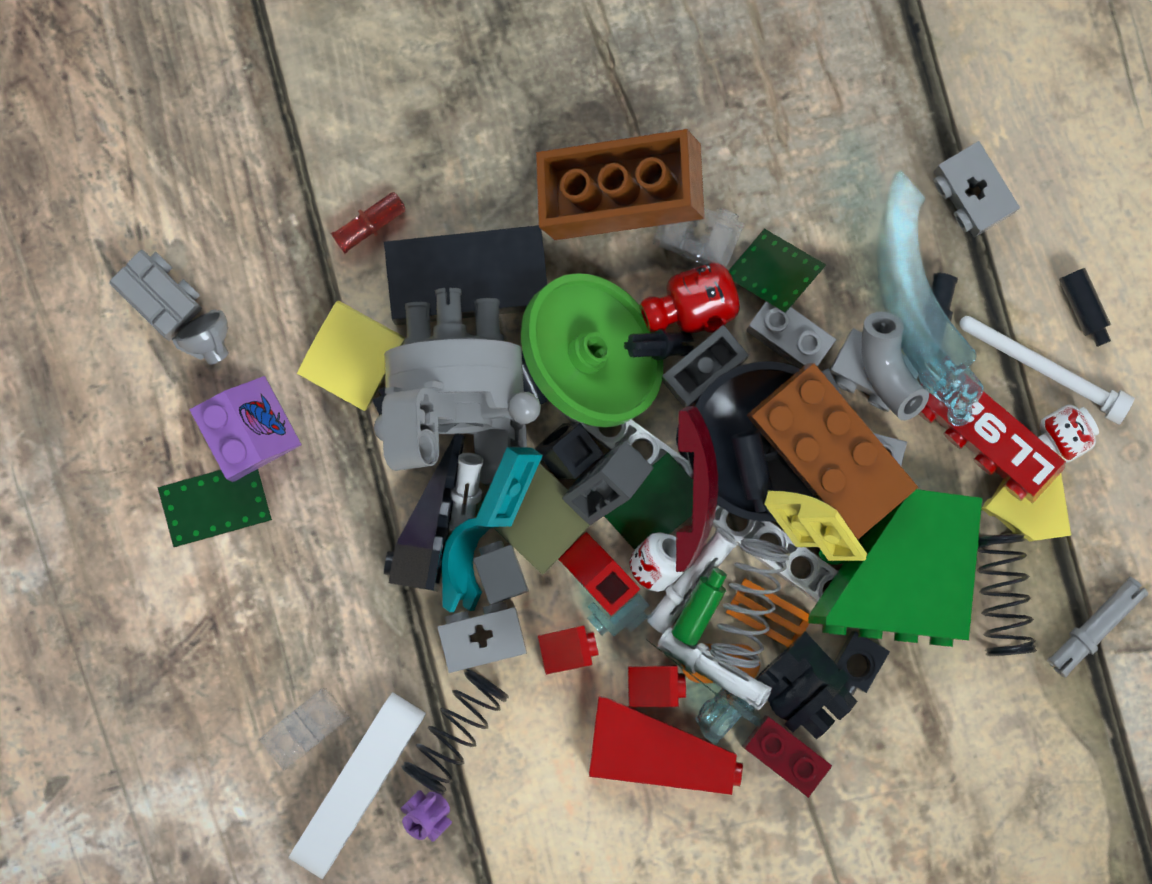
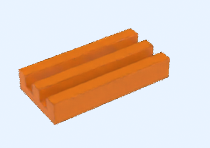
M746 578L741 583V585L754 590H765ZM737 590L730 603L737 606L741 603L754 611L769 610L745 597V592ZM763 594L776 606L802 620L799 626L774 612L763 615L794 633L791 640L772 629L764 633L767 637L788 647L806 631L810 624L808 623L809 614L774 594ZM728 609L725 612L757 631L766 629L765 625L743 613Z

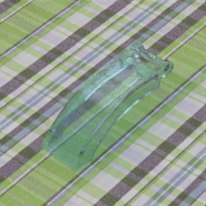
M901 170L894 176L879 226L877 271L885 312L896 315L904 324L901 348L913 367L920 374L919 380L930 394L934 395L936 393L947 406L949 422L956 426H963L971 418L973 403H976L983 393L981 381L969 368L975 362L977 355L975 350L945 315L928 283L918 244L919 208L924 204L925 197Z

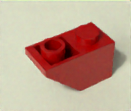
M587 532L558 559L610 616L617 612L640 590L637 584Z
M584 625L538 635L546 675L593 665L591 657L599 655L594 632L586 633Z
M628 666L629 707H679V698H686V676L684 673H678V666Z

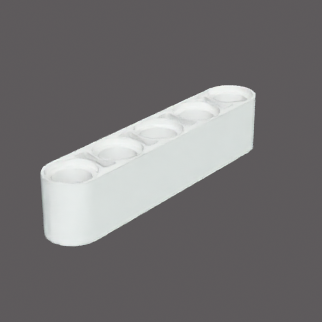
M391 693L289 856L290 860L320 879L324 878L425 717L426 713L397 694Z

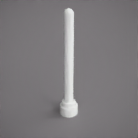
M965 316L960 320V328L963 331L1100 405V410L1106 413L1105 418L1120 425L1129 412L1135 398L1120 390L1117 393L1111 390L1107 392L970 316Z

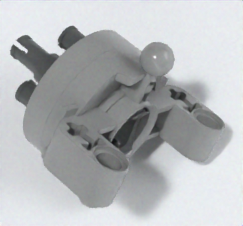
M449 288V305H447L446 289L435 290L437 325L433 327L434 335L432 337L430 330V303L410 302L405 304L407 338L403 340L404 345L392 348L384 354L386 396L382 402V414L378 416L374 424L375 435L383 441L384 458L387 465L392 470L398 471L433 466L439 457V434H473L475 454L483 458L480 481L485 485H490L506 448L527 447L526 424L535 421L539 416L540 402L532 393L524 392L522 348L517 344L505 342L504 335L500 334V300L483 298L474 301L476 335H472L466 332V325L462 324L461 289Z

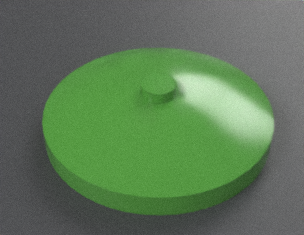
M581 273L569 274L553 280L538 291L530 300L521 324V345L524 359L540 391L561 412L574 420L591 426H618L644 412L655 400L660 390L664 366L663 360H654L652 357L633 358L629 356L628 350L624 349V342H628L630 334L650 332L644 323L640 305L622 288L598 276Z

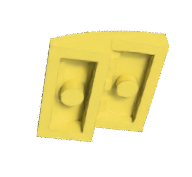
M338 300L317 333L297 374L366 411L370 407L385 377V352L402 346L403 340L406 337Z
M768 491L765 506L795 547H819L828 561L866 560V551L836 509L807 495L785 491Z

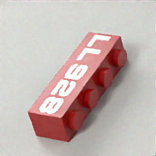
M945 358L921 383L929 392V399L919 415L930 424L936 420L946 429L943 433L944 436L959 449L966 446L976 455L973 459L974 462L989 475H992L995 471L1006 481L1003 485L1005 489L1019 501L1026 498L1033 504L1065 469L1066 461Z

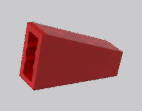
M599 695L589 769L590 777L732 795L733 786L740 787L743 763L736 762L737 754L607 696Z

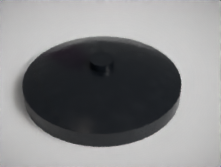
M772 361L753 362L738 366L715 379L704 390L695 404L709 430L716 455L718 470L717 505L736 516L754 521H776L769 510L756 513L753 500L745 499L731 436L745 431L758 430L746 415L798 372L800 368ZM760 433L773 490L793 492L815 498ZM687 452L689 465L694 475V452Z

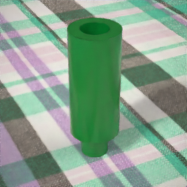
M714 567L708 577H700L671 630L672 635L679 641L691 646L697 645L726 592L722 584L727 574L723 570Z

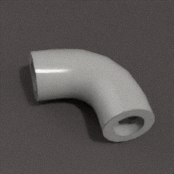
M875 312L866 317L862 331V359L866 374L874 391L884 404L900 420H909L923 410L928 402L929 392L913 377L904 362L901 352L904 324L901 319L892 313Z

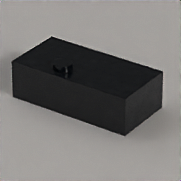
M539 225L384 241L391 318L395 325L407 324L405 304L410 302L430 303V322L437 321L435 290L446 289L447 305L450 304L449 288L461 289L462 318L475 317L474 301L483 298L499 299V314L525 312L534 295L547 285L542 229L539 228Z

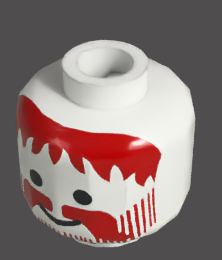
M1068 404L1041 420L1040 431L1042 435L1038 438L1062 457L1066 463H1069L1094 448L1096 444L1095 436L1099 434V429L1087 409L1084 407L1078 409L1076 406Z
M661 532L647 537L632 552L629 560L630 570L636 581L646 589L656 592L664 591L685 573L676 572V537Z

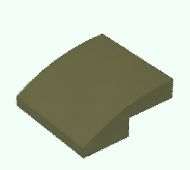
M539 463L512 526L494 527V529L543 575L590 525L562 499L568 489Z

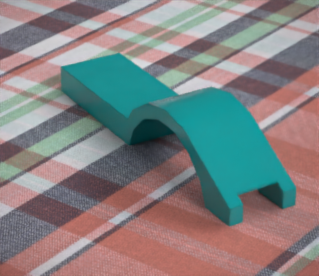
M530 447L506 448L477 517L468 519L458 525L446 541L442 556L443 608L448 612L455 611L459 600H463V607L467 610H475L482 591L476 583L474 575V551L480 538L489 529L512 526L543 456L535 449Z

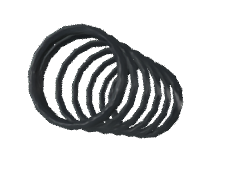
M1024 533L979 537L978 552L1019 555L1018 557L980 566L977 569L979 573L1022 577L986 586L979 592L988 596L1025 598L984 609L981 614L989 617L1027 619L1023 622L988 630L983 635L989 638L1030 641L1016 646L986 648V656L1026 654L1037 651L1034 644L1036 640L1031 637L991 634L1027 625L1034 620L1032 617L1016 614L988 613L1030 601L1031 597L1026 594L987 592L990 589L1025 581L1030 576L1025 573L983 570L1024 559L1027 554L1018 551L980 549L994 544L1023 542L1026 540Z
M466 669L467 672H464L465 677L485 694L496 707L483 703L458 690H452V693L484 725L473 722L446 708H440V711L472 743L454 737L434 726H428V729L452 750L460 761L448 758L422 744H416V747L436 764L449 780L429 773L409 762H404V765H401L408 775L439 795H444L446 791L445 786L440 782L451 783L452 776L429 753L456 765L465 764L462 755L441 735L465 746H477L473 736L452 716L477 728H489L487 721L462 697L493 711H500L501 709L499 703L491 695L503 702H506V699L509 698L508 694L471 669Z

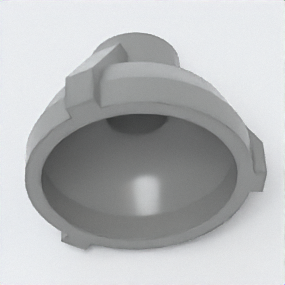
M211 310L209 313L185 325L172 338V341L177 349L200 360L205 358L209 365L215 364L229 354L224 345V339L228 331L227 318L223 311Z

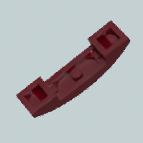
M688 406L679 411L678 451L694 452L693 525H686L677 531L676 572H685L701 554L712 529L718 498V470L714 446L706 423L696 406Z

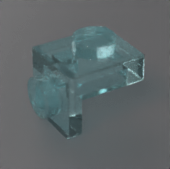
M638 594L614 616L608 619L600 608L592 602L588 606L592 614L587 619L602 636L609 631L614 637L624 627L632 632L647 619L648 616L644 610L649 604Z
M723 688L717 694L730 705L715 695L713 699L707 700L702 705L699 715L695 718L704 737L715 745L741 716L757 727L763 722L761 715L755 707Z

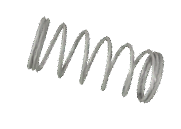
M745 538L739 544L743 551L762 559L780 562L783 568L777 570L757 569L738 562L734 563L735 567L757 572L772 580L777 585V588L774 590H754L736 583H729L728 585L735 590L753 593L763 598L771 605V609L752 611L729 603L722 605L728 610L749 614L757 618L766 626V629L762 631H744L722 623L717 624V626L724 631L743 634L758 643L760 649L751 652L739 646L716 643L711 645L710 653L722 662L744 668H755L760 665V658L756 654L761 653L764 647L753 635L764 634L770 630L768 623L759 615L768 614L775 610L774 603L763 594L776 593L781 589L780 583L769 574L780 573L786 570L785 561L789 560L790 553L785 548L776 544ZM724 653L741 655L750 660L735 658Z

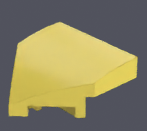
M1061 473L1033 504L1026 498L1019 501L1011 495L1003 486L1006 483L1003 479L992 498L987 499L981 508L989 516H995L1013 534L1024 533V538L1029 542L1071 536Z

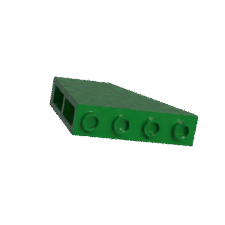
M916 489L860 538L859 543L867 553L866 560L846 561L843 563L809 614L808 623L823 625L822 633L846 635L847 628L859 629L858 637L882 639L883 632L894 633V641L918 643V636L930 637L929 645L953 647L954 639L969 641L982 498Z

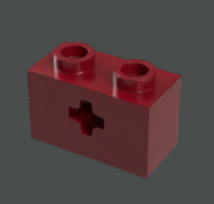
M766 715L742 745L745 750L808 798L832 767L829 762Z

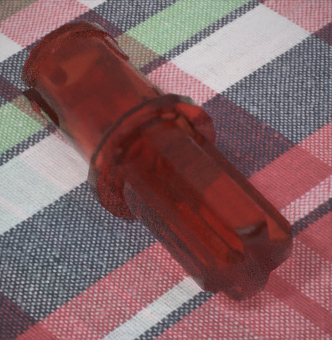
M392 192L364 212L361 209L358 210V216L330 234L344 254H346L370 235L374 234L375 237L379 235L377 230L405 212V205L395 192Z

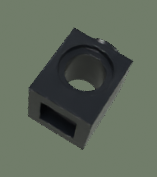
M564 423L535 447V450L543 455L542 459L557 479H576L603 455L601 449L581 423Z
M851 631L834 661L839 671L843 669L850 676L844 687L851 695H854L857 689L867 693L890 653L889 650L872 640L858 637V632ZM854 654L862 655L867 662L865 673L859 677L852 676L847 670V661Z

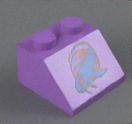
M265 376L225 390L189 409L225 478L231 482L242 478L302 445Z

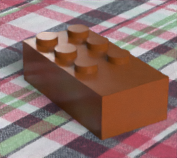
M688 129L536 152L539 228L554 240L705 219L701 143Z
M807 363L746 415L815 498L838 511L857 540L919 488L815 363Z

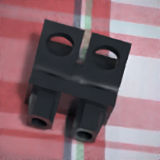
M806 631L755 678L772 688L767 701L777 716L787 720L784 725L792 733L802 725L816 740L835 722L822 708L823 706L838 720H841L858 702L844 687L850 676L843 669L838 670L834 661Z

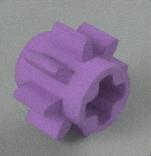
M418 790L401 807V811L406 814L402 820L403 826L407 833L415 839L423 840L428 836L433 842L452 824V821L446 817L450 813L448 802L435 792H428L424 795L421 790Z

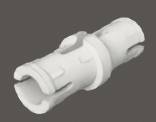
M463 453L458 456L455 487L450 490L453 504L449 529L452 532L461 523L474 518L476 504L481 501L482 490L479 488L483 458L477 454ZM469 483L467 503L464 505L465 484Z

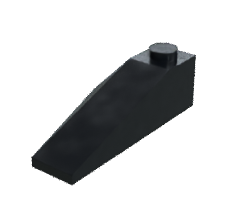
M463 434L454 435L398 538L394 552H387L384 574L390 575V584L438 592L442 572V556L448 538L449 522L451 521L453 500L450 497V490L455 487L458 456L463 452L465 441Z

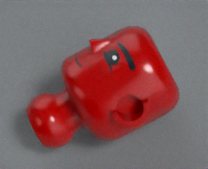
M716 262L672 276L666 285L667 296L661 298L650 296L640 303L641 314L649 332H655L659 329L665 330L669 324L676 322L685 333L692 334L704 330L713 333L721 326H725L727 322L735 319L740 311L739 297L734 281L728 269L721 263Z

